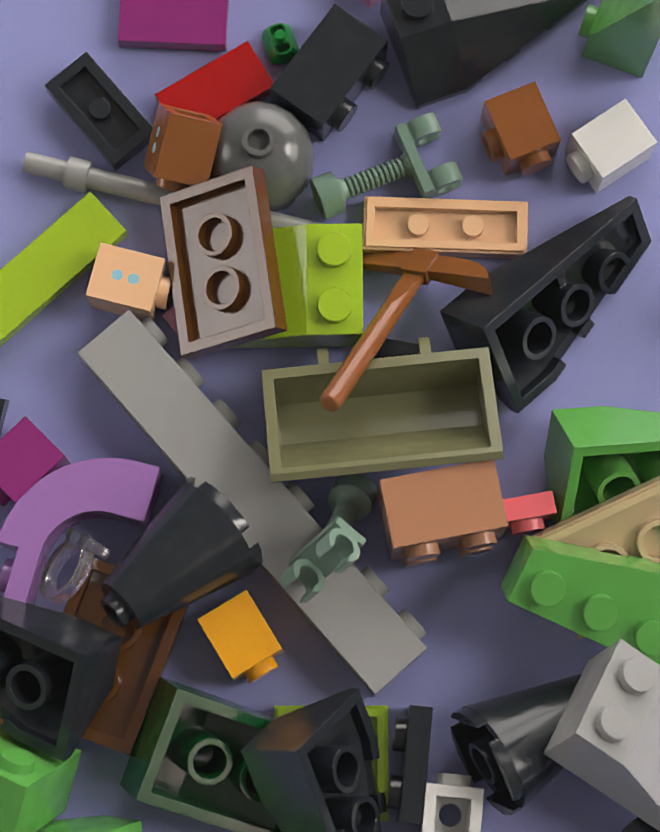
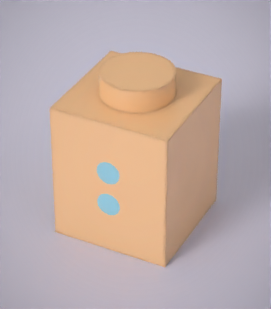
M100 242L86 291V297L91 308L118 315H123L126 311L130 310L138 320H143L148 316L155 323L158 310H167L173 295L166 260L161 257Z

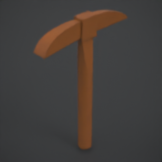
M414 248L412 252L386 251L363 254V269L402 276L320 396L321 406L330 412H336L341 408L422 284L428 285L433 280L492 295L487 269L471 260L440 256L438 251Z

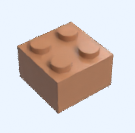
M495 460L464 463L381 479L379 481L377 499L390 561L403 559L404 567H415L436 562V556L440 555V551L458 548L459 557L473 556L492 551V545L497 544V541L500 540L508 527Z

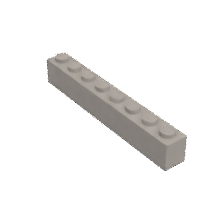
M130 310L126 311L78 352L83 364L185 481L190 477H196L195 487L200 486L206 481L213 485L234 505L249 525V528L241 533L249 548L258 542L262 550L263 563L260 567L373 696L377 695L426 651L427 647L420 640L427 634L426 631L405 608L398 614L383 598L389 592V589L368 566L361 571L354 564L341 573H335L334 570L324 579V588L306 603H299L302 595L305 594V587L298 578L285 590L283 589L281 575L290 567L288 565L290 559L323 530L308 513L315 507L314 504L293 481L287 487L282 482L271 483L269 455L265 447L258 440H255L250 445L246 443L235 430L241 424L238 417L222 399L219 398L213 404L199 389L205 383L201 375L186 358L182 357L177 363L163 348L169 342L167 337L148 316L140 322Z

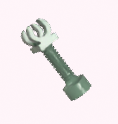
M427 113L412 119L408 123L403 122L395 126L393 137L401 153L399 158L396 157L394 160L391 159L389 162L386 161L384 164H379V166L375 165L374 168L370 167L369 170L365 169L364 172L360 171L359 174L355 173L354 176L350 175L349 178L345 177L344 180L342 178H335L331 171L309 179L314 200L324 220L346 212L345 204L350 199V196L353 198L355 194L358 196L360 192L363 194L365 190L367 192L370 191V188L374 190L375 186L379 188L380 185L384 186L385 183L389 184L390 181L394 182L395 179L399 180L400 177L405 178V175L411 176L420 198L440 196L460 187V181L463 180L456 161L441 164L427 172L417 151L418 147L430 144L440 138L439 132L442 129L435 113Z
M360 473L340 475L336 479L329 493L328 502L333 513L326 528L290 559L288 563L290 567L282 573L281 584L284 590L297 578L303 583L305 594L302 595L299 603H306L324 588V579L334 570L335 573H341L359 558L360 548L364 545L366 539L351 526L354 521H361L369 515L377 498L376 486L367 476Z

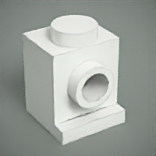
M437 773L436 784L426 783L423 824H420L419 832H481L484 789L471 787V776ZM446 804L455 805L460 812L458 823L451 827L443 825L439 819V811Z

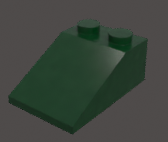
M160 677L120 786L137 801L234 832H282L262 804L241 751L275 718L216 695Z

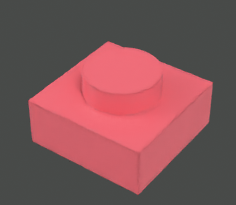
M552 490L503 499L508 522L507 528L510 527L512 536L526 535L544 530V521L551 520L557 513Z

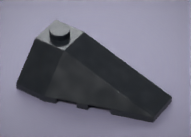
M381 0L380 14L416 109H420L468 92L482 81V77L502 62H508L521 51L523 46L544 30H550L588 0Z
M0 596V717L4 720L0 727L19 742L63 762L69 759L112 689L123 637L76 616Z
M349 688L273 719L241 750L259 798L282 832H381L380 814L387 811L385 792H375L371 760L380 758L378 741L359 688Z

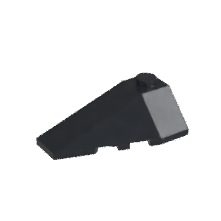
M628 196L488 273L492 295L465 289L440 310L456 350L489 347L495 394L511 411L515 413L521 412L557 380L566 367V364L561 359L577 336L586 338L595 325L590 319L595 309L606 294L617 293L652 242L637 198Z

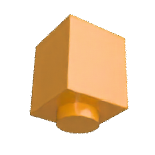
M247 589L197 619L235 682L245 676L248 683L252 684L279 667L274 658L282 654L283 650Z

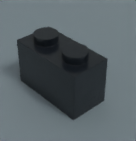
M334 4L270 87L271 103H276L293 112L307 128L308 132L324 142L333 129L341 132L350 122L358 107L354 101L365 87L373 90L384 77L390 65L386 61L388 40Z

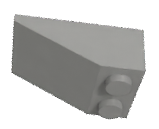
M619 639L587 662L544 754L658 831H660V665L622 639Z

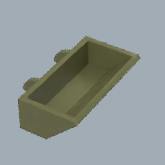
M417 338L419 354L372 359L341 408L336 412L327 411L320 404V396L343 363H329L328 347L317 348L318 364L261 370L271 483L504 459L489 347L432 353L430 338Z

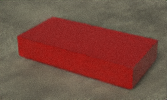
M246 41L156 93L155 98L157 103L208 114L219 121L220 118L236 106L259 101L270 95V87L274 82L249 42Z

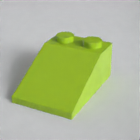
M362 223L302 224L273 228L288 331L232 348L354 347L364 332Z

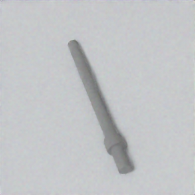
M27 151L22 166L23 173L63 182V188L82 193H86L87 189H92L161 206L160 197L175 192L161 188L155 182L94 168L92 161L72 156L66 161ZM270 211L272 228L302 224H323Z

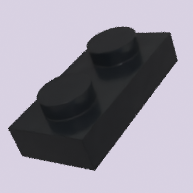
M87 52L44 85L47 93L115 171L148 146L152 126Z
M409 705L406 710V717L396 716L392 750L403 753L401 774H390L387 809L397 810L396 822L423 824L433 707Z

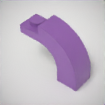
M93 458L66 465L36 482L16 502L0 530V545L17 551L15 560L7 558L1 570L0 592H4V597L34 605L50 551L62 534L81 522L104 518L147 528L152 519L164 476L160 467L123 458Z

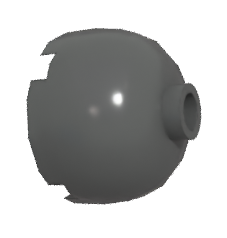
M254 101L236 106L219 119L223 126L210 179L253 165L264 170L270 211L276 212L286 209L295 202V198L303 192L305 187L307 188L309 179L313 176L315 155L309 132L293 112L276 103Z

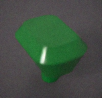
M276 23L263 30L262 40L270 62L277 65L289 63L299 51L292 27L286 23Z

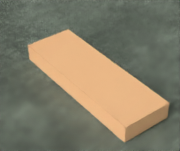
M364 196L363 254L386 251L412 252L414 248L438 251L440 256L515 259L527 252L528 202Z

